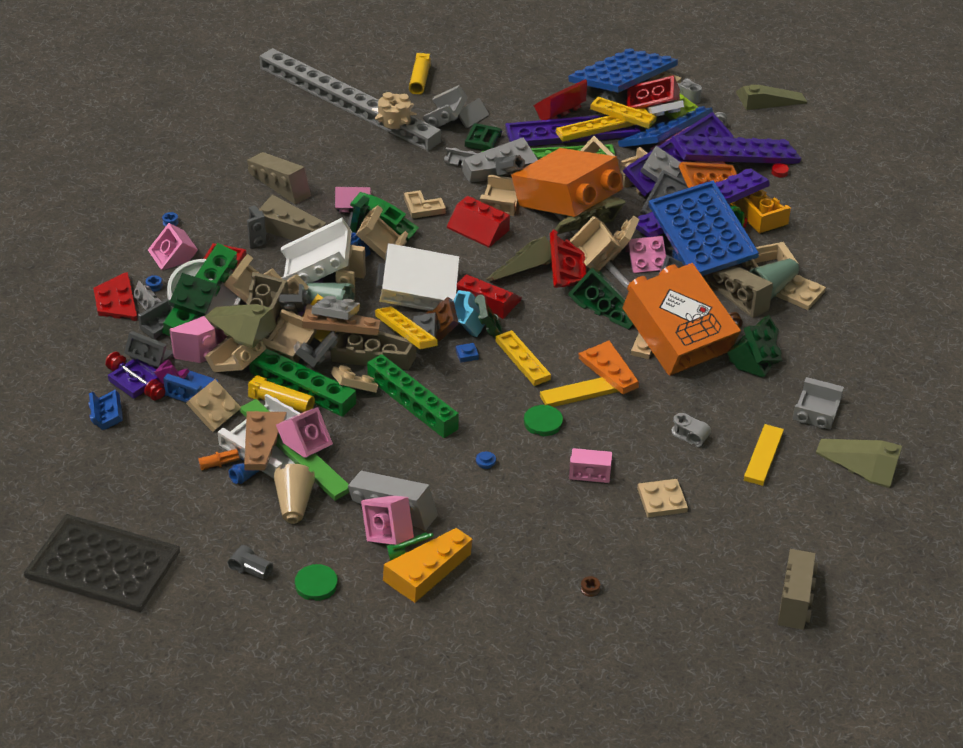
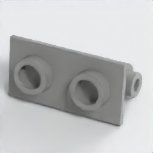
M446 147L447 156L444 157V162L448 165L458 166L459 162L462 161L461 167H463L464 158L478 153Z
M138 281L137 287L134 290V297L145 310L161 302L159 298H156V295L149 286L143 285Z

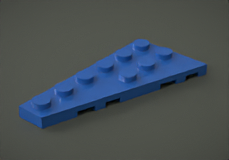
M705 106L698 107L696 111L688 112L686 115L668 122L657 123L655 127L647 128L645 131L619 140L618 144L620 147L659 143L693 125L712 113L713 110L712 108H705Z

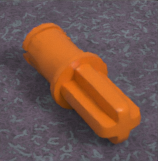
M233 449L222 453L216 452V454L201 457L198 460L202 471L211 467H222V464L237 461L240 457L238 450Z

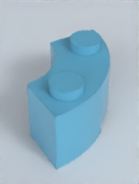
M458 290L454 298L458 322L469 334L477 337L484 325L481 324L478 318L480 310L474 302L476 297L471 292Z

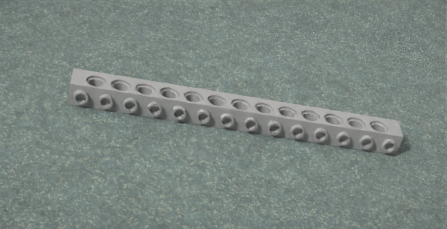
M272 48L259 56L260 69L426 151L441 143L440 129L411 116V122L408 125H400L399 129L384 127L383 123L375 120L378 112L372 110L373 108H378V99Z

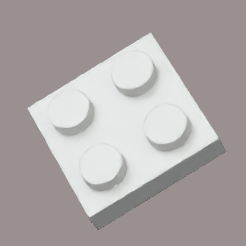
M681 100L647 107V111L655 116L664 115V111L674 113L680 111V108L684 107V103Z

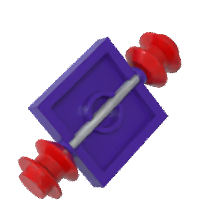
M113 352L107 356L105 365L108 369L112 370V373L108 375V380L134 399L144 392L146 396L155 401L165 395L164 384L160 383L159 378L154 373L156 371L155 368L141 360L133 359L126 363V357L121 356L119 352Z

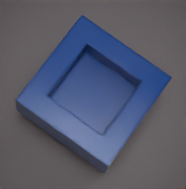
M474 343L456 346V353L460 363L479 360Z

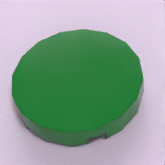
M549 405L533 406L524 415L525 428L534 435L537 433L540 436H551L559 432L563 424L561 412Z
M312 564L298 571L295 577V589L298 595L304 599L309 600L310 598L315 601H321L335 593L338 582L337 575L328 566Z

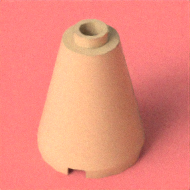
M286 464L285 468L280 470L279 467L275 470L274 481L282 518L290 524H295L304 517L315 481V472H310L309 467L305 465Z

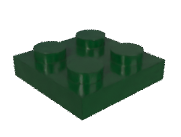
M182 273L169 301V306L201 317L206 316L218 284Z
M747 326L744 328L756 363L776 364L783 361L781 350L777 346L774 333L769 326Z

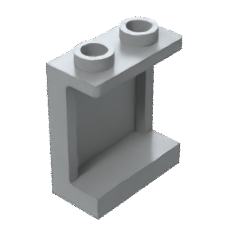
M460 85L434 96L433 102L438 108L424 115V121L437 128L457 119L468 96Z
M806 377L800 399L794 408L793 420L831 430L842 399L844 387Z

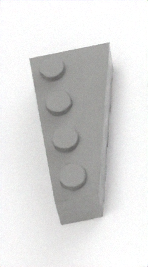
M523 137L464 158L462 171L470 183L486 181L489 175L497 176L494 158L520 155L525 160L523 168L538 159ZM512 171V173H510V174H504V175H498V176H504V177L511 176L512 174H514V173L517 172V171Z
M360 471L348 485L352 500L360 504L365 499L386 496L408 497L412 526L424 531L427 530L438 516L430 485Z

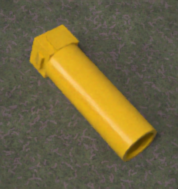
M416 54L409 84V91L412 94L420 95L424 92L428 71L431 66L430 54Z
M256 375L248 383V397L253 399L265 400V395L268 394L301 413L314 407V396L269 382L267 378Z

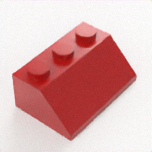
M674 75L636 84L629 87L627 93V106L635 109L680 100V88Z
M582 80L533 105L540 120L558 119L557 115L559 114L562 117L570 113V109L575 111L581 108V104L586 101L587 80Z
M466 196L456 205L447 228L486 247H490L509 231L510 215L470 196Z
M467 274L457 283L456 294L458 290L471 292L475 297L484 295L493 313L502 319L522 300V297Z

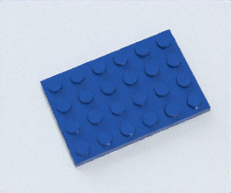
M625 49L624 52L616 53L613 57H607L603 61L595 62L592 66H586L583 70H577L568 77L569 82L578 83L586 79L587 86L621 92L678 66V59H673L671 56H659L656 53L647 54L645 51L637 52L634 49Z
M714 180L649 200L651 211L683 265L693 263L702 276L759 257V252Z

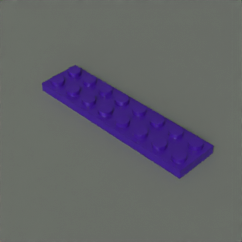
M713 112L675 135L734 137ZM671 139L658 146L680 162H696L694 160H684L671 143ZM652 151L623 170V173L644 197L651 193L656 183L640 172Z
M609 115L505 123L509 142L524 137L529 146L589 141L593 136L598 140L627 138L640 133L639 126L632 125L564 142L556 134V128Z
M697 135L672 136L671 143L684 160L798 164L801 161V157L797 154L796 150L785 139L720 138Z
M751 168L745 169L737 175L729 176L721 182H715L728 204L770 186L767 178ZM653 212L638 217L639 222L636 229L646 237H656L664 233Z

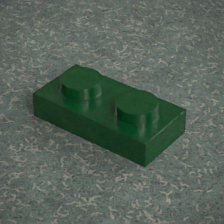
M364 195L354 206L350 229L354 233L359 230L370 208L368 206L370 198Z

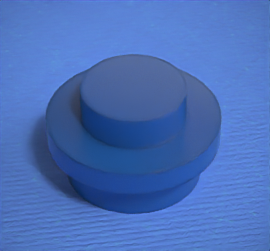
M481 452L476 456V463L483 469H489L496 463V457L491 452Z

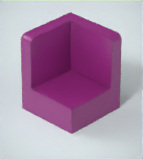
M165 360L154 373L164 384L163 378L167 373L184 379L190 371L188 368L177 371L170 360Z

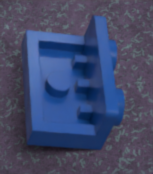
M116 389L100 398L94 392L89 393L90 419L94 425H98L101 430H105L123 421L120 394Z

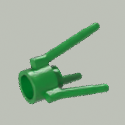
M423 533L397 545H387L390 561L405 554V547L432 538L434 534Z

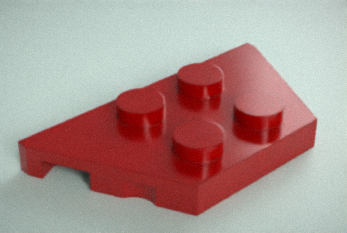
M553 229L550 232L554 287L575 286L586 275L585 253L578 247H575L568 239L563 241L557 236L558 232Z
M128 272L93 288L98 316H111L118 319L128 317L132 321H137Z

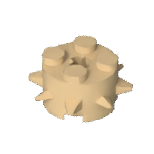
M386 92L379 99L378 108L372 109L378 112L375 120H378L379 123L384 124V127L390 129H399L400 125H408L411 122V115H417V113L411 112L414 104L411 103L407 94L400 95Z

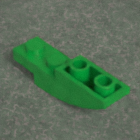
M360 192L350 203V206L354 208L363 195L370 198L368 212L377 205L380 206L383 211L379 217L398 235L406 231L408 233L407 242L419 228L405 218L406 213L373 195Z

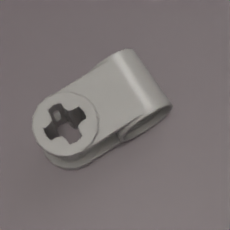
M688 78L678 83L680 94L694 104L700 103L702 87L699 84L692 82Z
M678 413L674 416L673 421L675 425L671 430L673 436L691 445L695 444L696 447H700L711 433L710 426L705 422L699 421L685 413Z

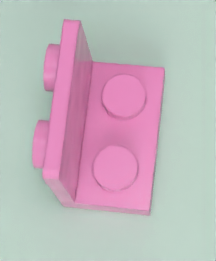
M663 236L631 239L625 246V252L630 253L633 273L660 271L666 257Z
M573 448L570 458L569 479L609 483L612 452Z

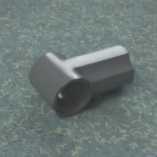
M520 155L494 158L497 176L522 170L525 165V160Z
M241 545L227 562L232 570L236 569L239 571L238 573L245 571L261 579H267L273 569V562L255 555L253 550L245 545Z

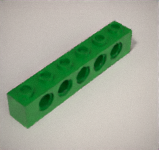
M217 243L195 275L197 278L218 284L215 297L220 291L221 284L225 283L229 278L231 269L234 270L238 264V260H236L237 252ZM173 308L163 322V333L171 337V328L193 321L201 316Z
M269 349L264 350L249 364L250 373L267 378L269 382L314 396L316 405L341 417L356 405V390L340 385L337 381Z
M383 354L367 362V374L374 378L373 380L378 384V387L441 437L445 438L459 429L458 412Z

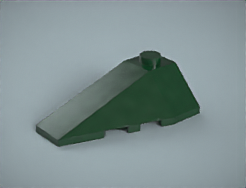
M591 268L568 294L580 307L584 309L589 308L599 316L604 315L610 321L622 327L631 329L634 325L622 308L626 298L597 269Z
M767 315L755 326H769L774 333L776 342L778 328L770 315ZM746 335L738 340L727 352L730 361L734 363L737 369L761 377L765 376L771 369L772 364L756 363Z

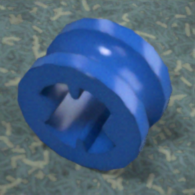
M168 212L162 216L165 227L168 223L177 226L179 223L176 213Z
M149 276L145 281L146 286H149L153 292L162 289V279L159 276Z

